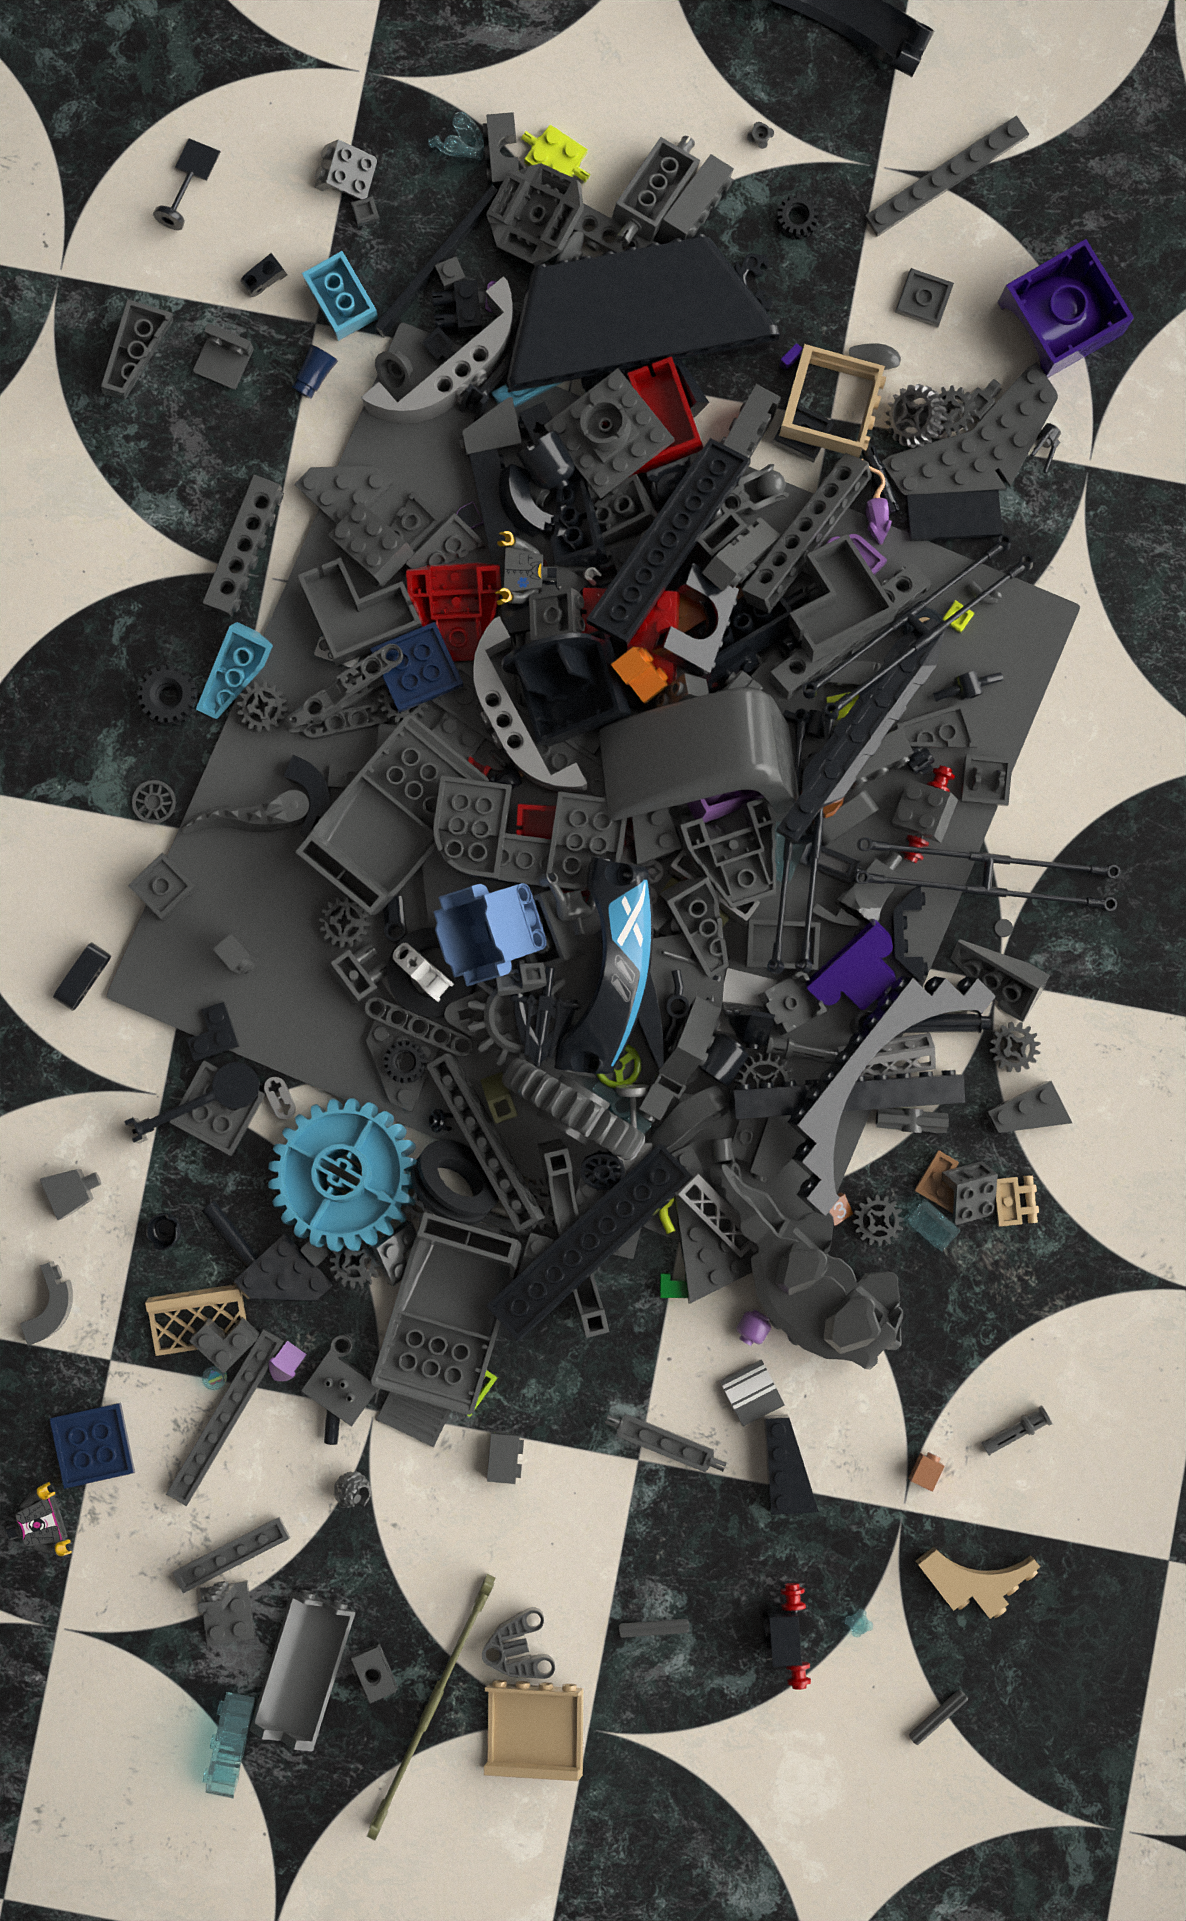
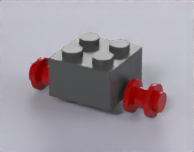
M939 765V768H933L932 772L935 774L934 781L928 782L927 785L909 779L907 781L891 823L901 831L914 834V836L907 835L908 846L928 847L929 842L923 840L924 838L942 843L958 799L946 787L948 781L955 778V775L952 774V769L946 766ZM901 851V854L904 855L903 859L915 864L917 861H923L924 857L920 853Z

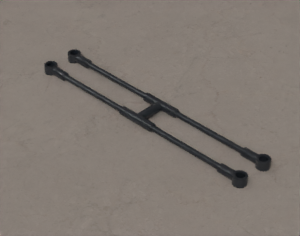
M1000 535L997 543L986 550L983 556L925 600L916 603L891 622L889 627L830 672L824 673L814 682L805 683L803 685L804 697L808 699L814 698L817 695V690L831 680L830 678L889 633L898 630L908 622L922 636L913 642L910 648L851 693L845 694L835 703L826 704L824 707L825 717L828 719L837 718L838 711L852 702L855 696L914 651L917 652L946 630L948 625L1007 580L1013 579L1023 570L1028 571L1032 569L1033 557L1030 554H1023L1019 562L1008 570L1006 575L945 621L943 620L932 629L926 627L916 617L917 614L927 607L926 605L984 561L991 559L1000 551H1007L1011 548L1010 536Z
M802 708L798 709L794 715L797 721L795 756L797 785L799 783L806 725L811 719L810 712ZM823 709L825 745L833 734L834 721L837 718H826ZM823 808L815 817L813 834H803L797 844L812 843L810 857L812 864L804 939L801 942L800 958L795 963V968L802 973H808L812 969V962L809 960L811 946L809 938L817 863L820 859ZM786 838L783 851L784 867L776 941L773 943L772 959L767 964V969L774 974H780L784 970V963L781 961L783 946L781 940L789 866L792 861L794 845L793 842Z
M868 837L860 838L857 841V847L860 851L894 850L967 858L969 861L984 862L982 886L885 877V875L870 874L864 870L854 873L853 879L857 884L891 883L965 891L968 894L986 896H1012L1085 904L1089 907L1102 908L1105 911H1113L1117 907V901L1113 897H1105L1103 899L1087 897L1085 899L991 887L994 863L1005 865L1012 863L1085 871L1090 874L1105 875L1110 879L1119 877L1121 871L1117 865L1084 866L1011 858L1008 855L972 851L966 853L893 845L888 842L873 841ZM863 840H866L868 842V847L866 849L862 847ZM1112 867L1115 869V874L1113 876L1110 875V869ZM860 873H863L865 876L862 882L858 879ZM1108 900L1112 903L1110 908L1106 906Z

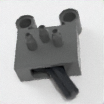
M340 1334L332 1340L330 1351L302 1389L303 1393L327 1409L324 1443L327 1445L338 1444L340 1419L352 1427L379 1389L371 1383L376 1363L371 1367L369 1377L342 1358L348 1355L354 1347L353 1339L347 1334ZM337 1340H346L348 1342V1350H338L336 1346Z

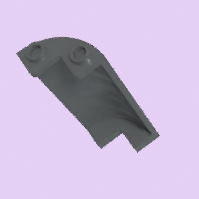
M302 1590V1593H291L249 1731L261 1739L282 1741L294 1750L313 1751L355 1616V1612L347 1608V1603L339 1600L331 1602L315 1597L316 1593L308 1590Z

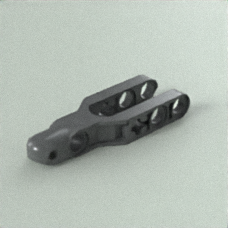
M388 644L335 677L324 689L308 698L304 705L285 717L283 724L286 730L290 733L303 732L315 723H320L338 711L356 705L383 688L384 680L378 683L373 681L388 673L402 662L403 652L401 648L395 644ZM389 650L398 651L399 656L395 661H388L386 659V654ZM371 662L377 663V664L373 665L372 667H370L369 669L366 670V667H367V665H368L369 663H371ZM353 676L354 678L349 681L348 677ZM313 706H321L318 714H310Z

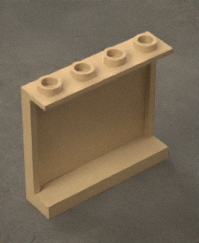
M493 1680L492 1683L485 1687V1691L489 1692L488 1762L484 1765L485 1776L578 1781L583 1776L584 1688H577L576 1684H563L562 1687H555L550 1682L539 1683V1686L530 1685L528 1681H517L516 1684H507L506 1680Z

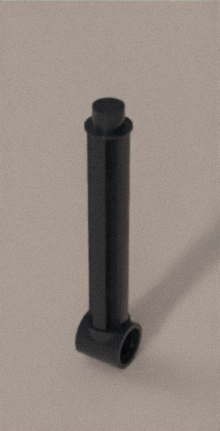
M861 1011L851 1020L850 1029L853 1034L861 1028L859 1019L865 1020L868 1015L872 1014L871 1011ZM978 1013L939 1014L918 1022L901 1033H981L982 1030L990 1029L991 1020L990 1016H982Z

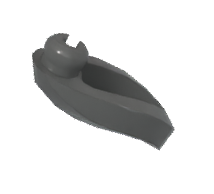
M861 344L849 349L850 357L885 366L884 370L897 368L900 365V354L894 348L885 344Z

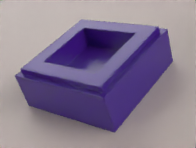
M796 343L780 360L779 366L784 371H787L801 357L803 348Z

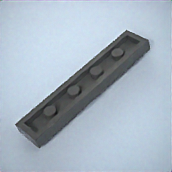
M278 1517L174 1570L173 1574L182 1593H185L289 1540L290 1536L281 1518Z

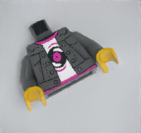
M47 1482L29 1493L20 1504V1512L15 1514L17 1523L7 1526L6 1531L10 1540L22 1537L24 1545L31 1546L36 1551L64 1556L72 1553V1551H68L65 1547L66 1544L70 1543V1540H64L68 1537L56 1501L55 1492L50 1493L47 1486L50 1485V1482Z

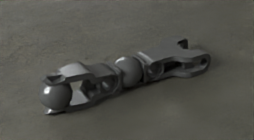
M768 464L763 469L740 478L735 489L732 490L726 499L735 503L736 508L733 511L737 515L744 512L754 515L776 502L785 500L789 496L788 493L784 492L786 487L785 479L780 472L773 470L774 464ZM757 480V490L766 499L753 504L749 500V495L744 492V487ZM725 502L706 529L729 510L725 506ZM644 531V532L641 534V536H640L639 540L637 541L635 547L637 546V544L639 543V541L641 540V538L644 536V534L646 533V531Z

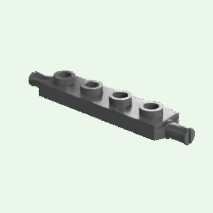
M609 1414L606 1417L607 1419L604 1424L617 1428V1437L703 1472H706L710 1467L722 1472L725 1469L724 1467L727 1462L714 1458V1449L629 1414H625L621 1420Z

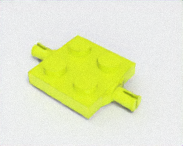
M551 124L538 138L527 131L524 132L521 140L532 146L524 159V164L532 166L542 163L570 177L575 175L585 183L587 182L591 174L581 169L580 164L587 155L588 149Z

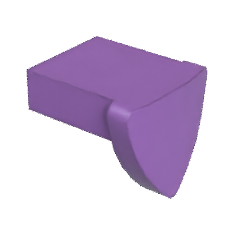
M287 1341L276 1357H272L269 1361V1371L275 1381H288L292 1379L295 1375L294 1371L307 1354Z

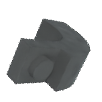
M54 1261L40 1265L49 1290V1302L46 1309L38 1317L20 1323L28 1346L55 1334L66 1322L72 1308L73 1289L71 1280L61 1283L62 1272L59 1265H55Z

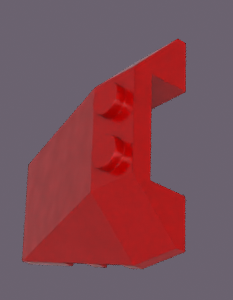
M461 563L430 565L406 570L408 595L422 627L433 622L436 623L453 661L474 660L479 641L494 619L497 607L496 601L499 600L500 594H495V592L501 589L500 565Z

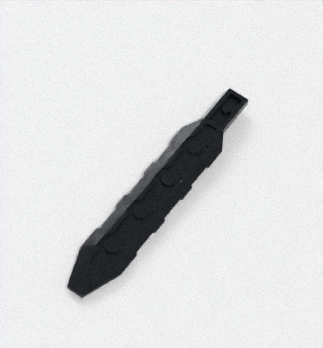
M930 618L923 624L932 629L938 622ZM914 629L897 640L884 658V663L878 671L910 648L911 644L922 635ZM945 630L859 693V698L845 718H841L822 750L816 753L803 771L802 794L777 827V833L797 844L821 808L842 799L856 781L855 777L869 757H873L878 750L881 740L893 723L899 720L915 692L920 686L924 685L936 668Z

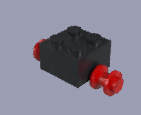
M799 1583L785 1584V1588L781 1589V1594L786 1596V1603L780 1609H766L767 1616L763 1617V1630L765 1631V1636H768V1640L764 1641L765 1655L767 1660H771L773 1667L786 1666V1669L791 1670L792 1677L787 1680V1684L792 1686L794 1690L806 1689L808 1684H811V1678L806 1677L805 1671L810 1668V1663L801 1660L799 1618L797 1614L799 1610L806 1608V1604L800 1601V1595L805 1590L803 1587H799Z

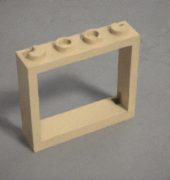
M805 344L779 436L843 454L847 453L859 458L861 451L867 450L870 437L866 436L868 429L872 430L876 417L872 416L873 409L878 410L881 396L877 394L878 390H883L886 377L882 376L885 366ZM809 364L873 381L857 442L792 424Z

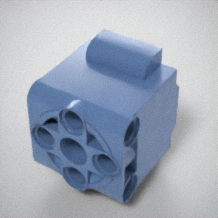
M524 883L489 893L483 884H477L438 897L442 909L433 911L437 922L435 928L444 960L451 966L454 978L463 975L466 986L506 975L511 971V960L543 950L546 946L545 933L531 890Z

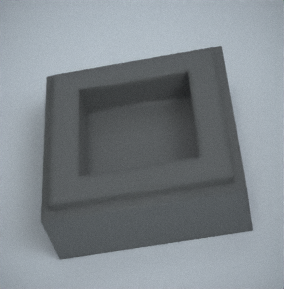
M373 196L351 203L358 227L380 220Z

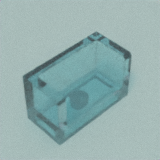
M923 1198L904 1219L941 1252L961 1231Z

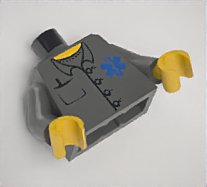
M509 531L500 532L499 534L505 537V542L497 541V544L499 546L508 545L509 548L505 550L504 588L495 592V594H501L503 599L496 602L498 605L506 602L524 604L529 601L530 595L542 592L543 581L557 580V567H543V555L539 553V550L526 541L513 537Z

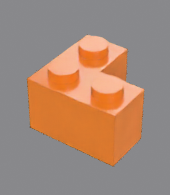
M632 647L611 665L626 684H630L643 703H647L668 686L666 682L668 676L660 667L658 669L655 668L651 662L654 658L646 648Z

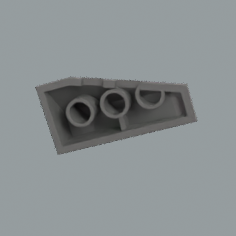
M704 876L680 881L661 892L660 896L707 977L710 978L729 967L726 944L722 932V918L720 917L718 906L719 898L709 878Z
M961 939L957 942L950 958L968 977L978 978L996 996L995 999L999 1002L997 1005L1004 1012L1021 1022L1025 1021L1050 977L1049 974L1030 963Z

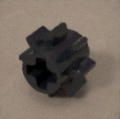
M917 746L913 749L914 753L909 758L910 761L907 762V766L914 775L920 772L924 776L933 769L931 764L935 760L927 748L920 750Z

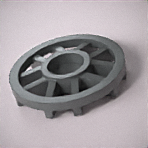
M157 780L144 782L133 794V810L146 823H162L169 819L175 810V793L164 782ZM153 784L159 785L157 793L153 792ZM148 785H150L149 794L142 791ZM165 787L169 793L161 795L162 788ZM139 792L146 796L145 800L137 798ZM165 797H172L171 802H164L163 800ZM136 802L144 805L138 810ZM172 805L170 811L167 812L164 806ZM147 808L149 812L143 817L141 813ZM162 810L166 816L160 819L157 811ZM153 812L157 820H149Z

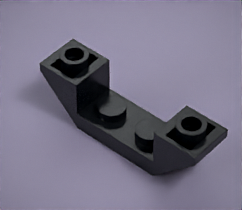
M916 886L891 912L892 959L917 982L923 981L924 976L928 975V964L923 961V957L904 956V953H908V939H904V930H907L908 921L907 916H903V912H919L922 910V906H925V892H921V887Z

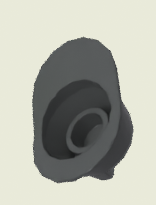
M400 351L378 354L375 359V368L380 382L398 403L413 390L410 379L413 372L412 363Z

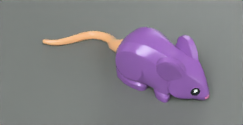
M870 467V471L880 477L881 484L875 491L873 499L866 503V517L869 523L867 529L878 544L881 545L887 536L892 521L889 520L887 499L880 498V494L885 486L884 475L879 470Z

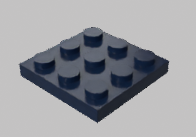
M435 622L370 648L373 654L388 644H395L403 652L402 662L388 673L382 675L398 713L463 687L462 679ZM389 650L386 654V659L388 661H395L399 656L398 651Z
M121 1402L50 1418L64 1489L135 1473Z

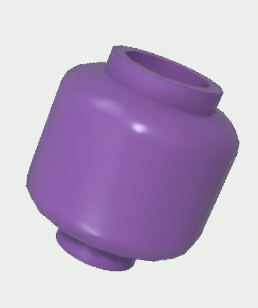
M755 1309L752 1312H745L736 1327L737 1332L741 1334L739 1339L752 1346L753 1342L762 1344L771 1330L770 1318Z

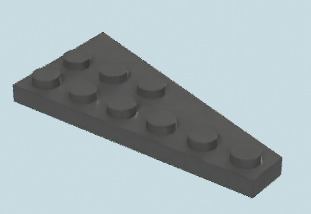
M691 1144L671 1153L688 1172L693 1169L710 1185ZM693 1185L685 1195L689 1199H699V1189ZM677 1194L674 1202L677 1209V1224L685 1268L684 1276L687 1283L688 1304H691L752 1273V1270L745 1256L739 1257ZM704 1203L703 1213L705 1215H715V1205L713 1203ZM719 1219V1229L721 1231H730L727 1219ZM735 1237V1244H734V1245H735L738 1249H740L739 1243H738V1241H737V1239H736V1237Z

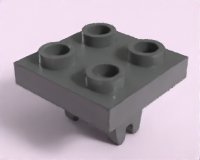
M966 754L961 802L1008 806L1013 759Z

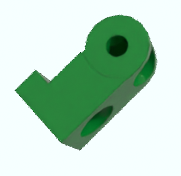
M660 1273V1298H688L685 1280H670V1273Z

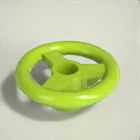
M627 1044L625 1051L628 1053L619 1059L622 1062V1068L619 1070L614 1069L616 1081L608 1079L604 1074H596L604 1085L616 1089V1086L633 1084L637 1080L642 1065L641 1058L635 1048ZM633 1059L634 1071L628 1079L624 1080L623 1070L625 1069V1064Z

